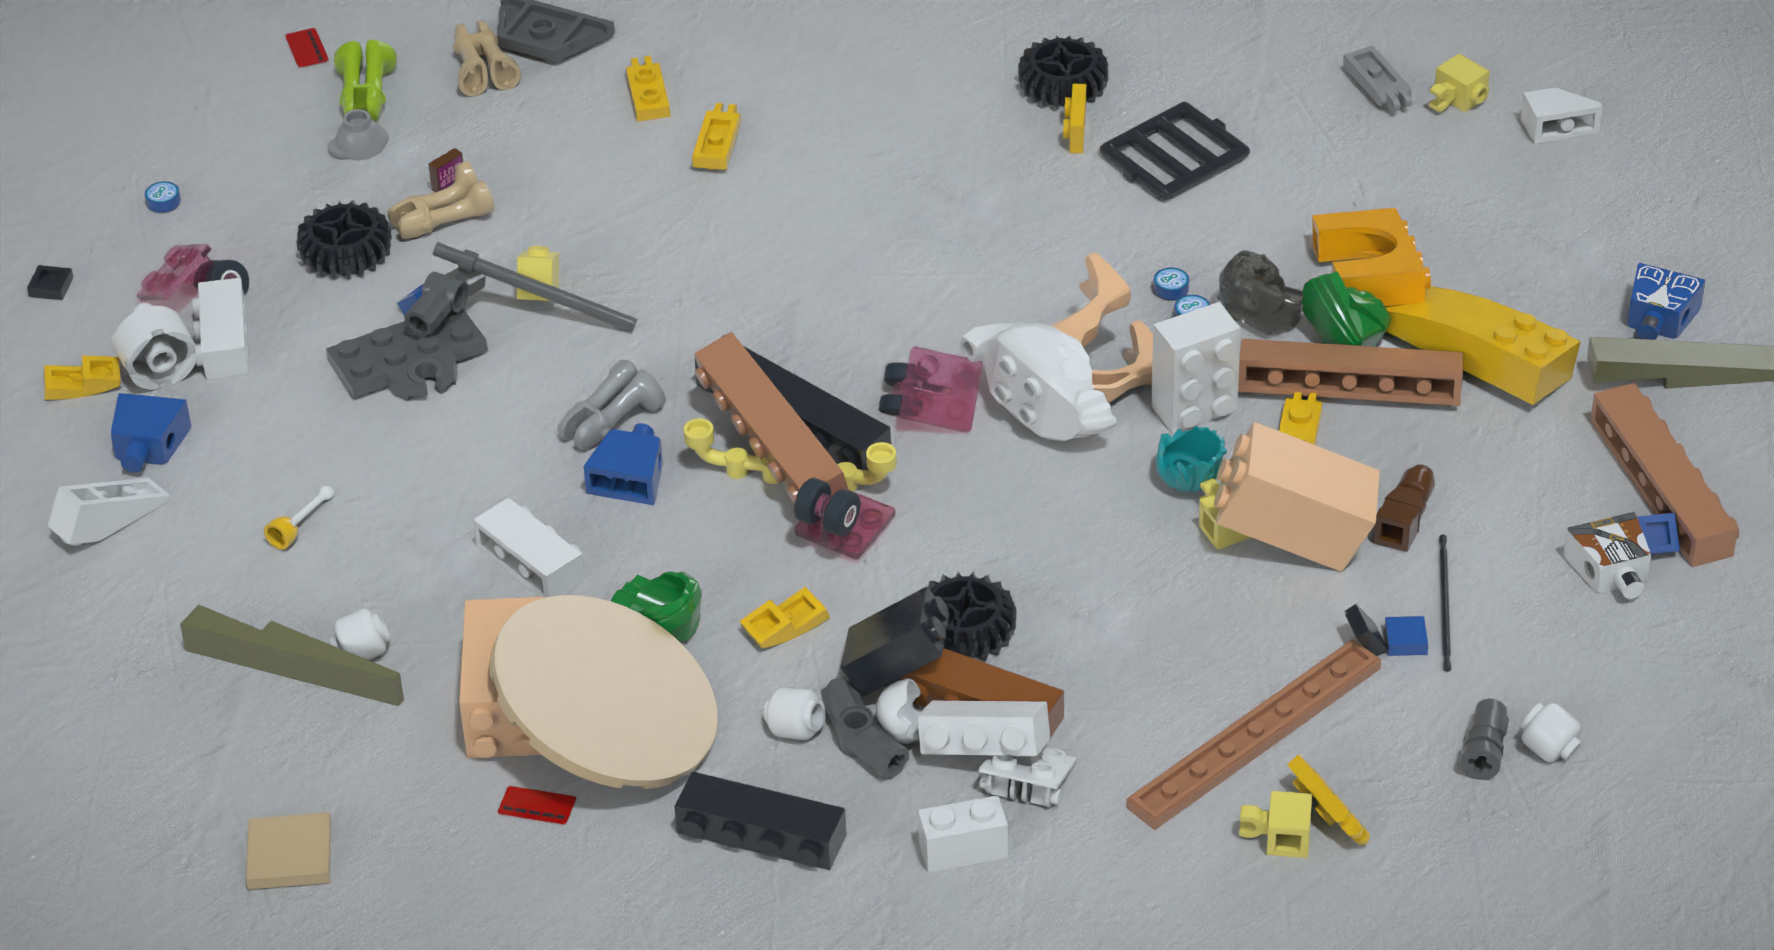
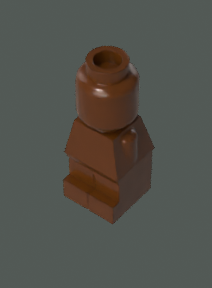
M1418 464L1407 469L1401 477L1398 486L1385 497L1382 508L1380 507L1376 514L1373 543L1391 546L1392 548L1408 552L1417 533H1419L1421 517L1435 487L1434 474L1428 466Z

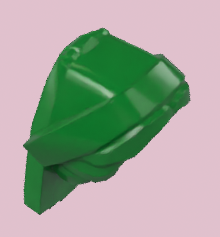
M1338 271L1312 278L1304 284L1302 289L1303 297L1301 299L1303 304L1302 311L1322 337L1323 344L1374 347L1388 330L1391 317L1383 301L1377 299L1368 291H1359L1352 287L1346 288Z
M673 571L664 572L652 580L637 574L631 582H626L622 589L615 592L611 602L623 605L642 614L663 627L679 642H685L695 634L699 626L702 590L698 581L683 571L678 573Z

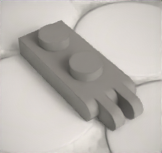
M1374 46L1344 54L1343 66L1379 106L1386 104L1393 112L1400 109V104L1404 108L1412 105V92L1409 84Z

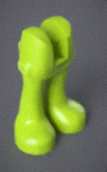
M372 39L367 41L365 51L366 83L360 85V71L364 64L363 49L357 41L346 42L334 54L335 68L344 76V88L339 98V104L343 107L344 115L348 111L362 109L370 114V118L377 122L382 105L386 102V95L382 91V77L394 70L397 64V53L387 43Z

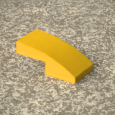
M82 355L81 366L44 365V400L86 397L120 386L119 357Z
M805 586L778 606L771 599L739 622L761 648H766L794 639L829 619L830 616L824 605Z

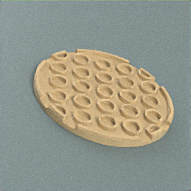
M558 595L541 598L528 603L512 614L494 641L489 663L490 678L495 683L499 694L497 701L512 726L517 724L530 738L528 743L536 751L557 766L576 776L614 788L631 785L641 786L645 790L667 786L673 780L691 774L703 761L715 740L718 727L717 704L704 671L690 652L673 635L651 619L632 609L608 600L582 595Z

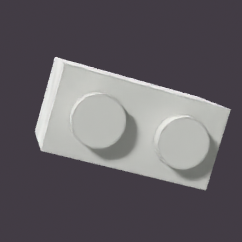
M998 795L918 810L919 844L928 873L1008 858V824Z

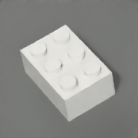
M1220 302L1153 324L1151 407L1172 434L1177 429L1184 430L1237 411L1241 328Z

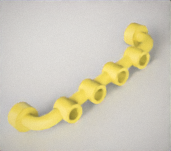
M697 418L688 421L684 425L685 444L689 448L694 449L704 461L717 466H725L726 473L730 478H744L749 470L762 471V477L765 482L777 484V481L769 471L767 466L769 462L765 457L760 460L755 455H748L746 450L742 448H731L725 452L710 447L714 442V429L710 421ZM880 442L868 447L866 462L869 470L857 469L850 462L838 464L844 473L850 492H854L857 489V484L873 485L881 482L889 472L896 468L897 456L894 446Z

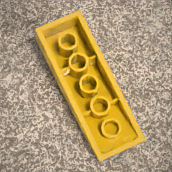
M1435 286L1425 289V302L1385 306L1391 317V323L1386 332L1422 350L1463 352L1464 371L1532 405L1570 380L1573 376L1581 341L1569 336L1562 329L1553 328L1537 320L1531 314L1522 313L1486 298Z

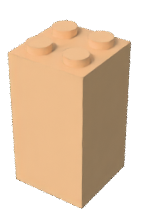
M1254 422L1246 435L1241 433L1237 438L1230 460L1225 458L1219 467L1217 480L1221 481V486L1214 499V506L1218 507L1216 524L1342 572L1376 524L1380 470Z
M544 597L465 600L459 705L467 758L541 755L528 743L530 738L517 724L512 726L497 701L499 694L495 683L490 678L489 663L494 641L505 622L521 607Z

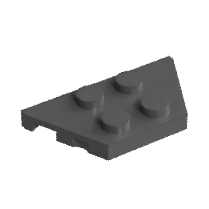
M500 0L501 8L499 10L497 32L498 46L516 52L558 62L615 33L613 21L535 0Z

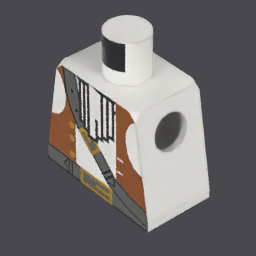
M1635 512L1566 529L1563 556L1595 592L1605 593L1620 589L1623 596L1627 599H1633L1642 594L1645 589L1644 583L1648 580L1651 555Z

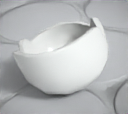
M908 678L885 688L876 704L877 718L882 729L899 743L910 744L919 740L917 716L921 712L914 709L913 701L920 696L921 691L914 680Z

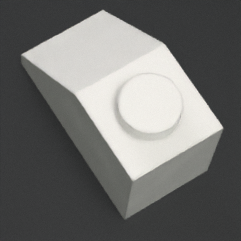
M1557 87L1523 92L1521 121L1534 144L1600 133L1603 106L1600 102Z

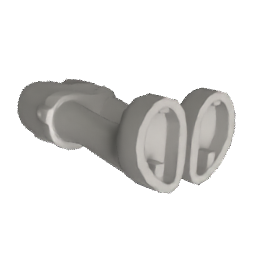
M620 360L610 369L607 378L588 399L577 402L566 413L565 417L558 424L557 431L563 439H574L575 445L584 451L604 439L615 424L637 404L652 412L660 409L666 403L664 391L646 370L641 369L638 372L631 361ZM619 394L607 407L600 411L607 402Z

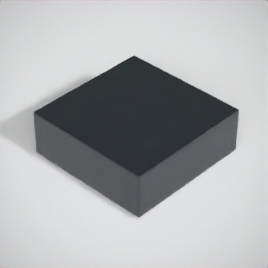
M38 265L27 286L28 296L32 298L63 300L74 278L72 268Z
M1357 604L1345 610V616L1357 640L1367 650L1378 656L1388 649L1375 622Z

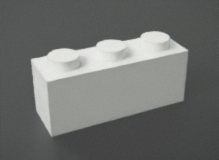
M241 278L199 282V297L192 298L195 319H200L193 321L196 342H201V344H195L197 366H204L206 380L250 375L246 303Z
M509 497L473 519L477 547L540 597L564 595L585 581L584 557L580 549L574 544L567 543L558 536L551 526H545L533 516L528 508L519 506Z
M931 701L917 716L921 754L1037 756L1050 741L1047 702Z

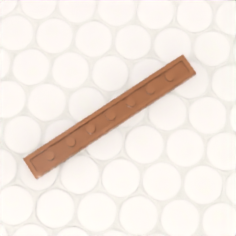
M1354 639L1350 640L1126 799V808L1152 829L1156 830L1380 670L1381 659Z

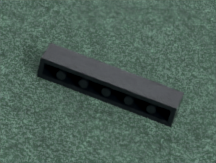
M744 346L836 464L850 462L857 469L869 470L866 462L868 447L880 442L891 444V427ZM695 359V370H696V369H698L699 367H698L697 361H696V359ZM696 377V383L706 392L714 393L711 387L704 389Z

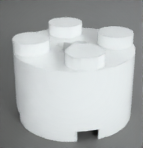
M150 303L137 305L133 309L132 314L121 322L111 338L114 349L131 380L137 386L144 389H161L159 384L167 381L174 385L183 380L196 363L197 354L194 341L177 312L168 307L152 306Z

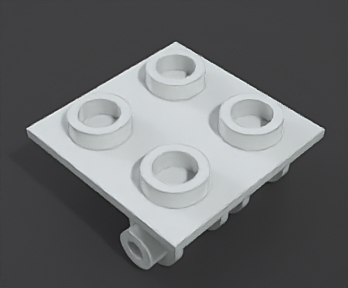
M1055 748L1043 749L1037 756L989 755L979 768V772L982 773L980 788L986 789L987 794L1006 798L1010 791V799L1015 800L1018 795L1020 781H1022L1021 800L1023 802L1028 801L1031 793L1030 803L1051 807L1052 804L1059 805L1062 789L1058 787L1077 762V757L1067 756L1064 751Z

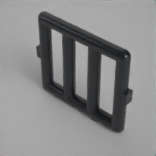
M1183 101L1103 143L1100 146V153L1121 168L1123 176L1130 182L1138 181L1160 199L1168 200L1246 158L1250 154V148L1228 132L1226 124L1218 118L1212 120L1190 103ZM1184 116L1230 149V151L1216 156L1172 122ZM1159 130L1204 164L1194 170H1190L1146 136ZM1133 144L1178 178L1165 185L1120 150Z

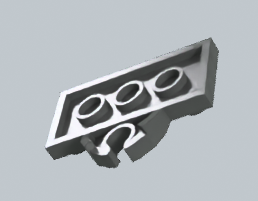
M464 309L460 312L450 311L434 332L427 334L425 338L415 335L405 325V321L386 328L376 329L371 333L354 339L344 340L337 345L326 348L329 362L354 398L388 386L396 396L406 401H409L411 396L428 395L425 377L436 378L437 387L440 390L445 389L450 384L456 385L458 376L456 362L488 351L486 338Z

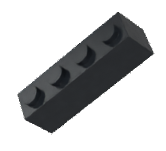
M694 771L691 772L674 805L676 829L679 834L829 871L847 836L846 814L843 807Z

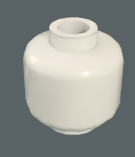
M361 608L338 618L334 623L335 635L329 637L331 645L367 660L385 653L386 642L391 640L388 628L379 612L372 613L367 608Z
M781 687L765 703L763 715L773 735L784 739L807 740L812 738L822 728L825 721V706L816 692L810 689Z
M1541 703L1537 704L1520 725V728L1524 730L1522 733L1523 743L1548 763L1554 762L1560 757L1567 761L1582 743L1577 739L1581 730L1580 723L1557 703H1549L1545 706Z

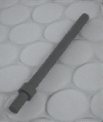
M437 242L434 247L433 256L457 264L458 269L470 274L474 271L625 330L634 331L637 318L481 259L478 253L468 249L460 251L440 242Z

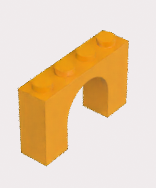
M1396 208L1312 215V248L1318 262L1337 261L1332 262V273L1338 271L1346 288L1352 287L1359 291H1368L1377 299L1383 301L1384 306L1425 302V289H1430L1431 287L1429 267L1423 266L1421 251H1416L1414 236H1409L1407 221L1401 219Z

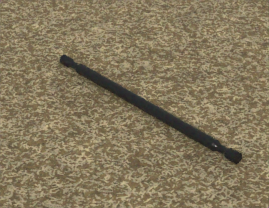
M1441 534L1439 536V543L1441 545L1440 580L1443 670L1449 672L1451 671L1447 536Z

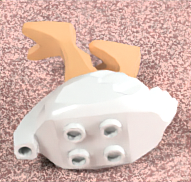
M1096 252L1087 255L1085 259L1089 279L1081 282L1079 286L1083 294L1091 302L1082 309L1051 326L1039 323H997L975 327L962 337L960 343V350L971 362L982 361L984 363L990 393L994 396L995 400L1002 404L1023 425L1047 440L1066 442L1072 438H1084L1113 428L1117 424V420L1114 414H1112L1111 406L1108 402L1113 401L1131 388L1152 385L1153 334L1142 321H1135L1130 324L1129 331L1133 348L1123 352L1124 358L1129 364L1128 366L1108 371L1092 370L1090 367L1089 356L1083 347L1096 338L1099 324L1105 315L1128 306L1131 299V291L1127 283Z

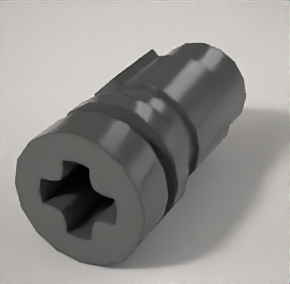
M1488 698L1478 702L1475 713L1472 715L1469 735L1464 740L1460 765L1462 770L1473 778L1489 779L1496 776L1500 771L1504 751L1503 739L1507 733L1509 718L1506 706L1496 699Z

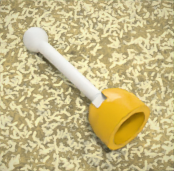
M328 485L321 487L319 495L293 518L280 516L264 527V535L267 541L279 550H284L291 545L298 535L296 524L323 500H330L334 496L333 488Z

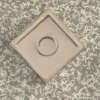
M330 812L248 819L246 868L248 890L330 883L332 825Z

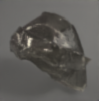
M1243 250L1236 254L1222 269L1219 275L1220 285L1217 298L1235 321L1240 320L1267 335L1272 333L1280 334L1284 330L1290 331L1297 326L1301 319L1303 308L1301 299L1303 293L1300 290L1285 286L1284 279L1279 275V269L1265 254Z

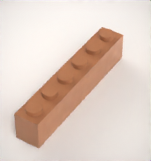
M732 331L694 353L699 367L694 372L704 389L711 387L714 391L712 393L713 398L722 412L728 410L732 414L730 418L741 436L747 434L750 437L749 443L752 450L760 460L764 457L767 459L769 471L777 483L785 482L788 486L786 491L793 503H795L801 486L810 478H817L827 482L831 487V497L838 490L845 489L849 491L843 471Z
M1242 338L1238 392L1294 395V392L1302 393V396H1309V393H1317L1316 397L1460 406L1463 352Z
M1635 383L1594 393L1591 422L1655 515L1675 513L1679 548L1690 566L1695 567L1733 557L1736 539L1739 538V528L1736 520L1733 517H1729L1718 495L1709 489L1701 471L1697 467L1695 468L1686 456L1682 444L1676 442L1669 432L1665 420L1660 419L1654 411L1650 399L1642 394Z

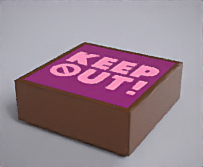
M456 148L428 163L432 191H441L455 182V167L463 162V154Z

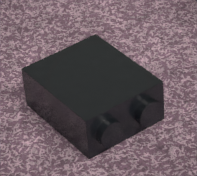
M926 586L849 627L840 668L862 697L942 656L949 618V611L945 602L940 597H935Z

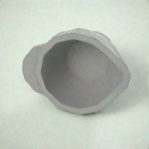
M354 109L348 111L343 116V122L338 129L336 137L330 140L328 150L333 157L340 159L345 158L356 161L370 159L381 153L389 140V134L370 118V114L367 111Z

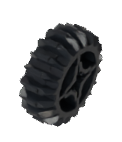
M1056 35L1055 39L1052 40L1043 38L1042 43L1033 42L1031 48L1024 49V54L1020 57V63L1018 64V81L1020 82V87L1024 90V95L1031 96L1032 102L1042 101L1043 107L1055 105L1056 109H1058L1060 106H1065V97H1072L1073 84H1086V101L1095 102L1096 96L1103 95V89L1107 87L1109 80L1107 57L1103 55V50L1095 48L1094 42L1085 43L1083 37L1076 40L1072 39L1070 35L1067 38H1059Z
M339 200L337 205L330 206L325 204L324 209H313V215L304 216V223L298 225V240H296V244L303 265L309 266L311 272L319 271L321 277L331 274L334 279H337L339 276H347L349 279L353 274L363 276L365 270L375 271L376 264L385 263V256L390 254L392 234L385 214H380L377 207L369 208L367 202L356 205L354 200L349 204H342Z
M974 571L970 576H961L957 572L953 578L943 574L940 582L929 581L928 588L935 597H940L945 602L949 611L943 648L970 658L979 657L986 661L989 653L999 655L1002 646H1009L1011 636L1014 635V630H1016L1017 609L1014 601H1012L1010 591L1004 590L1001 582L992 583L989 575L981 579L977 578Z

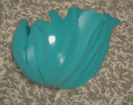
M1194 426L1191 430L1187 431L1177 429L1173 436L1169 433L1161 434L1156 456L1158 475L1170 488H1175L1178 492L1187 491L1195 493L1202 491L1200 483L1213 478L1216 480L1223 456L1227 453L1224 437L1217 435L1216 430L1210 431L1208 427Z

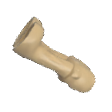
M483 20L476 21L477 33L468 34L465 24L456 25L453 48L456 53L462 56L464 61L458 72L457 79L460 90L468 96H477L482 94L487 88V67L479 55L486 56L490 76L495 87L501 90L514 88L521 78L518 64L509 55L501 51L498 47V38L488 24Z
M465 161L455 167V182L451 186L422 196H408V198L390 207L387 211V216L390 223L397 227V231L403 239L417 238L422 234L433 232V228L443 223L489 214L494 211V202L483 180L478 182L472 165Z

